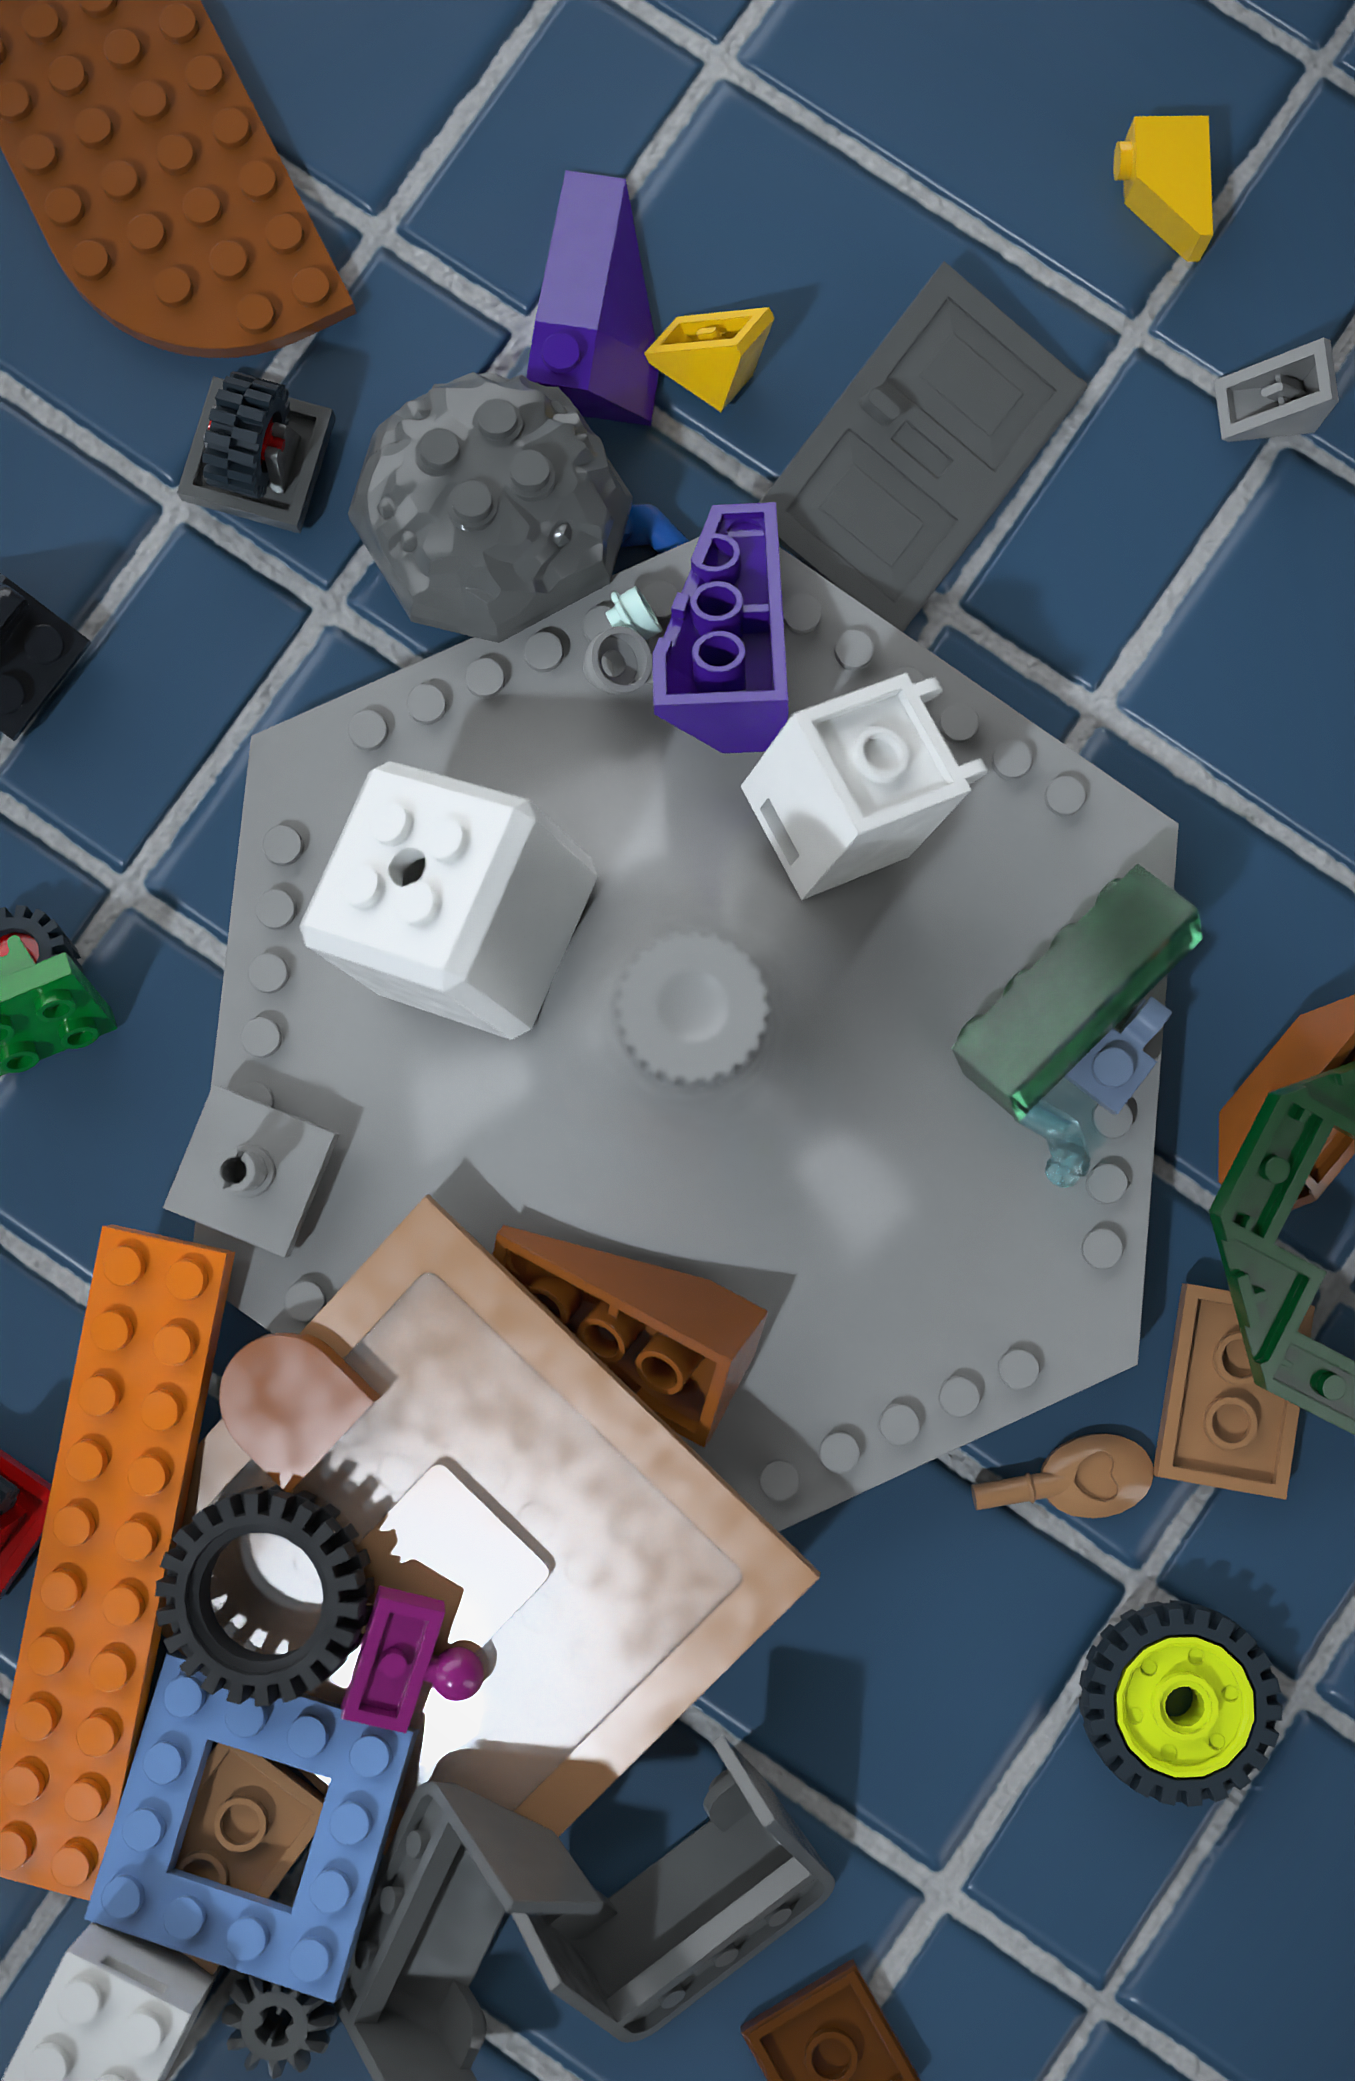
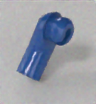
M651 504L632 505L620 547L650 545L658 554H662L689 542V540L657 507Z

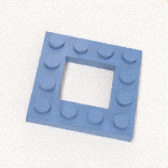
M175 1652L166 1654L84 1919L335 2003L342 1995L419 1729L408 1727L407 1733H401L341 1719L340 1704L305 1693L299 1698L283 1703L282 1698H280L270 1706L255 1707V1698H248L240 1705L226 1701L229 1693L228 1690L222 1688L212 1695L200 1688L206 1679V1676L200 1671L189 1678L179 1668L188 1659L187 1656ZM214 1741L331 1779L293 1907L175 1868L196 1801L206 1761Z

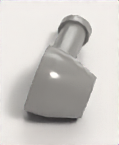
M621 626L612 627L598 634L589 644L583 668L587 680L594 687L609 694H626L640 688L644 683L653 685L652 653L646 640L635 630ZM603 656L612 661L614 665L613 676L608 675L603 670L601 664Z

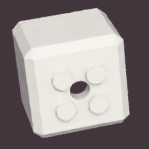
M388 761L369 772L302 919L300 929L306 947L376 994L512 1040L533 1028L598 875L591 857L528 799Z

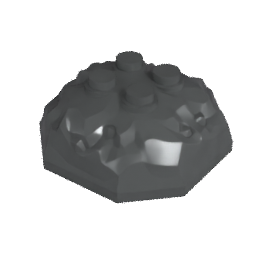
M472 372L447 384H434L428 393L406 402L398 411L377 427L368 447L349 507L348 516L411 622L500 643L610 584L632 508L633 496L609 461L601 439L592 432L570 398L559 387H546L528 380L522 374L508 379L492 372L482 374Z

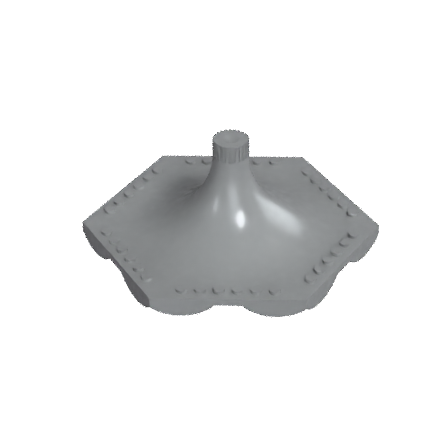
M698 537L612 575L610 584L500 643L476 637L470 638L251 736L211 1089L213 1085L221 1086L340 1135L290 1257L284 1258L196 1221L193 1242L235 1251L226 1300L272 1334H299L428 1194L491 1255L493 1254L496 1234L505 1225L709 1279L769 1312L755 1355L709 1443L703 1448L680 1434L678 1435L779 1532L1138 1365L1163 1026L1142 1049L1157 1061L1156 1065L1118 1114H1111L1061 1076V1074L1100 1023L1106 1022L1119 1032L1143 999L1148 1000L1152 996L1165 1006L1179 823L779 547L788 684V721L796 712L904 673L908 674L913 684L936 677L943 691L934 699L924 703L955 761L958 766H961L971 761L982 759L988 770L984 777L969 784L972 789L970 793L908 858L801 900L741 788L742 783L765 752L723 754L654 715L653 685L644 683L640 688L626 694H609L590 684L584 674V659L589 644L598 634L612 628L605 612L615 607L611 599V593L615 590L621 595L637 586L654 611L662 631L648 639L649 647L653 654L659 637H664L670 622L671 607L677 592H682L691 570V557L699 540ZM603 656L601 661L602 668L608 675L613 676L614 665L609 658ZM388 761L528 799L592 859L598 878L558 966L534 1026L531 1030L512 1040L380 996L305 945L300 929L302 919L369 772Z

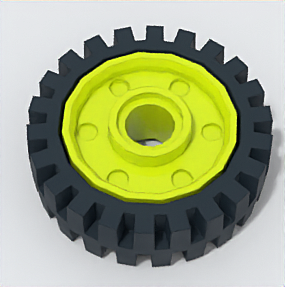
M1170 1600V1603L1156 1601L1144 1604V1608L1135 1611L1131 1609L1120 1615L1122 1620L1115 1626L1109 1624L1100 1633L1103 1638L1097 1647L1091 1646L1086 1656L1089 1663L1087 1669L1081 1671L1079 1682L1082 1688V1697H1079V1708L1085 1723L1083 1726L1098 1756L1122 1782L1134 1791L1147 1798L1149 1796L1153 1797L1160 1803L1175 1806L1176 1802H1182L1188 1807L1203 1806L1202 1800L1210 1798L1216 1803L1228 1798L1227 1790L1233 1787L1242 1790L1252 1782L1248 1777L1251 1771L1256 1768L1261 1772L1269 1761L1264 1754L1268 1746L1275 1748L1279 1733L1274 1729L1276 1720L1282 1721L1283 1706L1277 1701V1693H1281L1278 1678L1270 1669L1273 1665L1266 1653L1257 1645V1641L1240 1625L1227 1616L1199 1604ZM1179 1687H1190L1193 1693V1701L1189 1710L1180 1716H1168L1165 1706L1168 1695Z

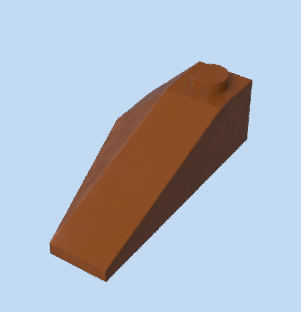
M504 1225L496 1234L492 1256L616 1376L631 1388L674 1432L705 1448L755 1355L769 1311L709 1279Z

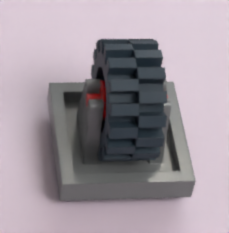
M235 371L230 372V377L226 376L225 379L213 376L177 490L178 496L184 502L301 534L336 420L333 409L288 397L289 391L285 388V385Z

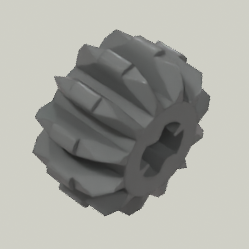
M249 1975V1980H235L229 1990V1994L235 2003L226 2006L221 2020L223 2024L236 2028L226 2042L228 2051H238L245 2047L250 2051L244 2063L246 2072L254 2070L260 2060L263 2059L268 2061V2071L273 2080L281 2077L286 2061L296 2071L301 2073L308 2068L311 2062L310 2052L323 2054L326 2051L331 2039L325 2029L334 2026L338 2017L334 2007L323 2004L326 2000ZM272 2006H277L278 2015L283 2008L291 2014L292 2018L288 2026L282 2025V2017L279 2018L277 2023L270 2019L268 2013Z

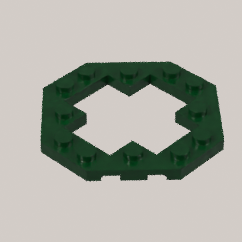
M1354 1061L1268 1092L1209 1209L1210 1219L1254 1383L1355 1435V1361L1298 1332L1327 1272L1274 1243L1332 1129L1334 1128L1355 1140Z

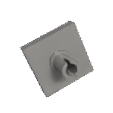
M213 1085L163 1208L284 1258L290 1257L340 1134L221 1086Z

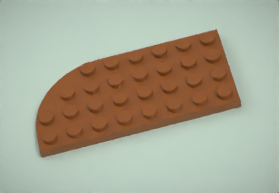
M0 0V148L62 270L82 298L97 313L115 327L139 341L162 350L204 358H236L277 350L357 314L354 303L201 0Z

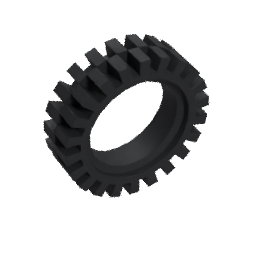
M279 1485L264 1490L262 1486L248 1488L240 1493H234L199 1511L191 1517L193 1522L180 1528L172 1539L177 1545L175 1548L165 1552L160 1567L168 1569L167 1576L156 1581L155 1596L166 1597V1606L156 1611L158 1626L171 1624L174 1634L163 1640L169 1653L171 1654L179 1648L183 1650L188 1659L179 1668L188 1678L198 1671L206 1676L200 1688L213 1695L224 1688L229 1691L226 1701L239 1705L248 1698H255V1707L270 1706L280 1698H282L283 1703L299 1698L308 1690L311 1692L349 1660L348 1656L361 1644L364 1636L361 1630L368 1623L372 1606L366 1605L367 1597L375 1592L374 1577L365 1578L363 1570L365 1566L371 1563L367 1549L357 1552L352 1540L358 1537L359 1533L352 1523L343 1528L335 1520L341 1511L331 1503L322 1508L316 1505L314 1502L318 1495L306 1490L297 1494L288 1493ZM251 1533L273 1534L285 1538L299 1547L313 1563L321 1581L323 1602L317 1626L311 1637L300 1648L282 1654H260L246 1649L235 1642L219 1624L211 1603L210 1584L212 1571L220 1554L234 1539Z

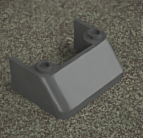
M723 1735L712 1742L728 1769L713 1779L709 1786V1792L704 1799L703 1807L710 1818L708 1823L611 1897L607 1898L601 1892L595 1890L603 1901L599 1914L511 1913L549 1990L622 2042L639 2041L657 2032L820 1907L829 1898L835 1887V1879L822 1858L764 1778Z
M426 1781L415 1790L378 1869L341 1998L333 2003L373 2081H477L471 2067L480 2047L485 2041L487 2023L485 2015L469 1987L505 1911L507 1913L599 1914L603 1905L599 1895L558 1836L551 1829L453 1782Z

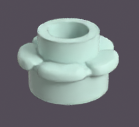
M637 586L621 595L616 590L611 593V599L615 607L605 613L612 627L621 626L633 629L647 643L648 639L662 631L654 611Z

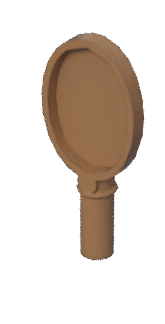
M1107 1433L1087 1434L1075 1437L1054 1449L1044 1461L1040 1473L1030 1475L1027 1472L1024 1476L972 1484L971 1491L976 1510L1028 1501L1033 1504L1035 1500L1047 1499L1055 1508L1071 1516L1092 1519L1103 1518L1128 1510L1146 1496L1152 1485L1153 1464L1147 1452L1132 1440Z

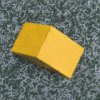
M770 307L678 316L647 349L644 355L650 365L722 412L753 376L774 321V316Z

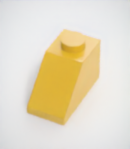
M1134 116L1125 141H1117L1114 152L1115 180H1124V204L1187 262H1199L1213 237L1209 116Z

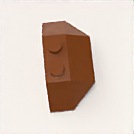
M1355 994L1299 1015L1219 1111L1218 1182L1220 1185H1222L1268 1092L1355 1061ZM1334 1128L1332 1129L1292 1210L1312 1203L1321 1196L1354 1156V1139Z

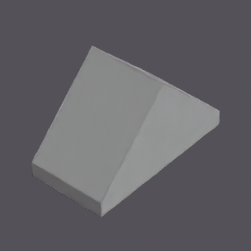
M1327 338L1318 339L1214 380L1222 440L1227 442L1315 433L1339 402L1331 341Z

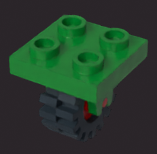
M16 905L14 917L6 907L0 908V1076L27 1071L44 1058L67 1049L86 1047L95 1042L99 1036L118 1029L111 1007L82 973L83 967L77 961V959L81 958L77 948L54 919L51 920L45 912L37 908L32 913L27 906Z

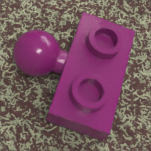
M379 1585L341 1705V1719L407 1733L423 1681L432 1683L437 1694L451 1702H463L477 1694L483 1684L484 1667L480 1658L473 1651L463 1647H453L443 1651L438 1656L432 1654L445 1616L443 1600Z

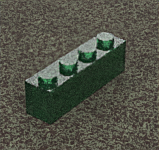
M1138 863L1123 878H1115L1110 881L1098 895L1095 906L1077 924L1070 923L1062 928L1054 937L1049 951L1031 969L1027 968L1018 972L1007 984L1003 997L987 1013L976 1015L964 1025L957 1037V1042L951 1047L962 1073L1019 1122L1203 939L1197 908Z

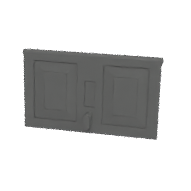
M944 261L759 503L776 502L780 545L806 566L904 632L1088 387L1087 383L1083 379L1078 378Z

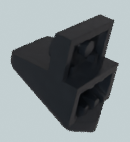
M0 574V731L15 742L85 653L91 642L2 574Z

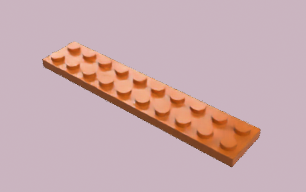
M113 1224L102 1226L0 1749L1 1878L90 1901L142 1733L163 1626H158L156 1611L166 1606V1597L155 1596L156 1581L167 1576L168 1569L160 1567L165 1552L176 1547L177 1543L172 1539L182 1528L235 1251Z

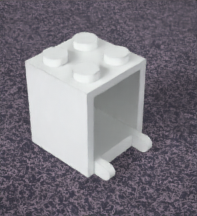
M904 673L794 713L742 783L741 788L801 900L908 858L970 793L972 789L969 784L976 782L988 773L982 759L958 766L924 703L934 699L943 691L936 677L913 684L908 674Z
M92 1922L66 1951L1 2081H165L222 1965L211 1975L180 1951Z

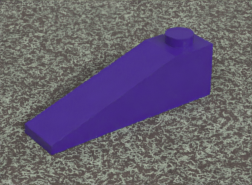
M565 170L534 323L526 378L546 387H559L584 417L651 426L659 370L649 364L644 353L656 341L626 179Z
M776 502L712 505L691 557V570L682 592H677L671 607V619L664 637H659L652 654L654 715L723 754L766 752L788 722V684Z

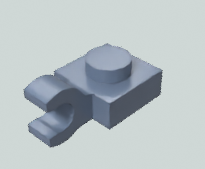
M1150 996L1148 1000L1143 999L1138 1004L1119 1032L1106 1022L1100 1023L1061 1076L1111 1114H1118L1156 1065L1157 1061L1142 1049L1162 1028L1172 1014V1011Z

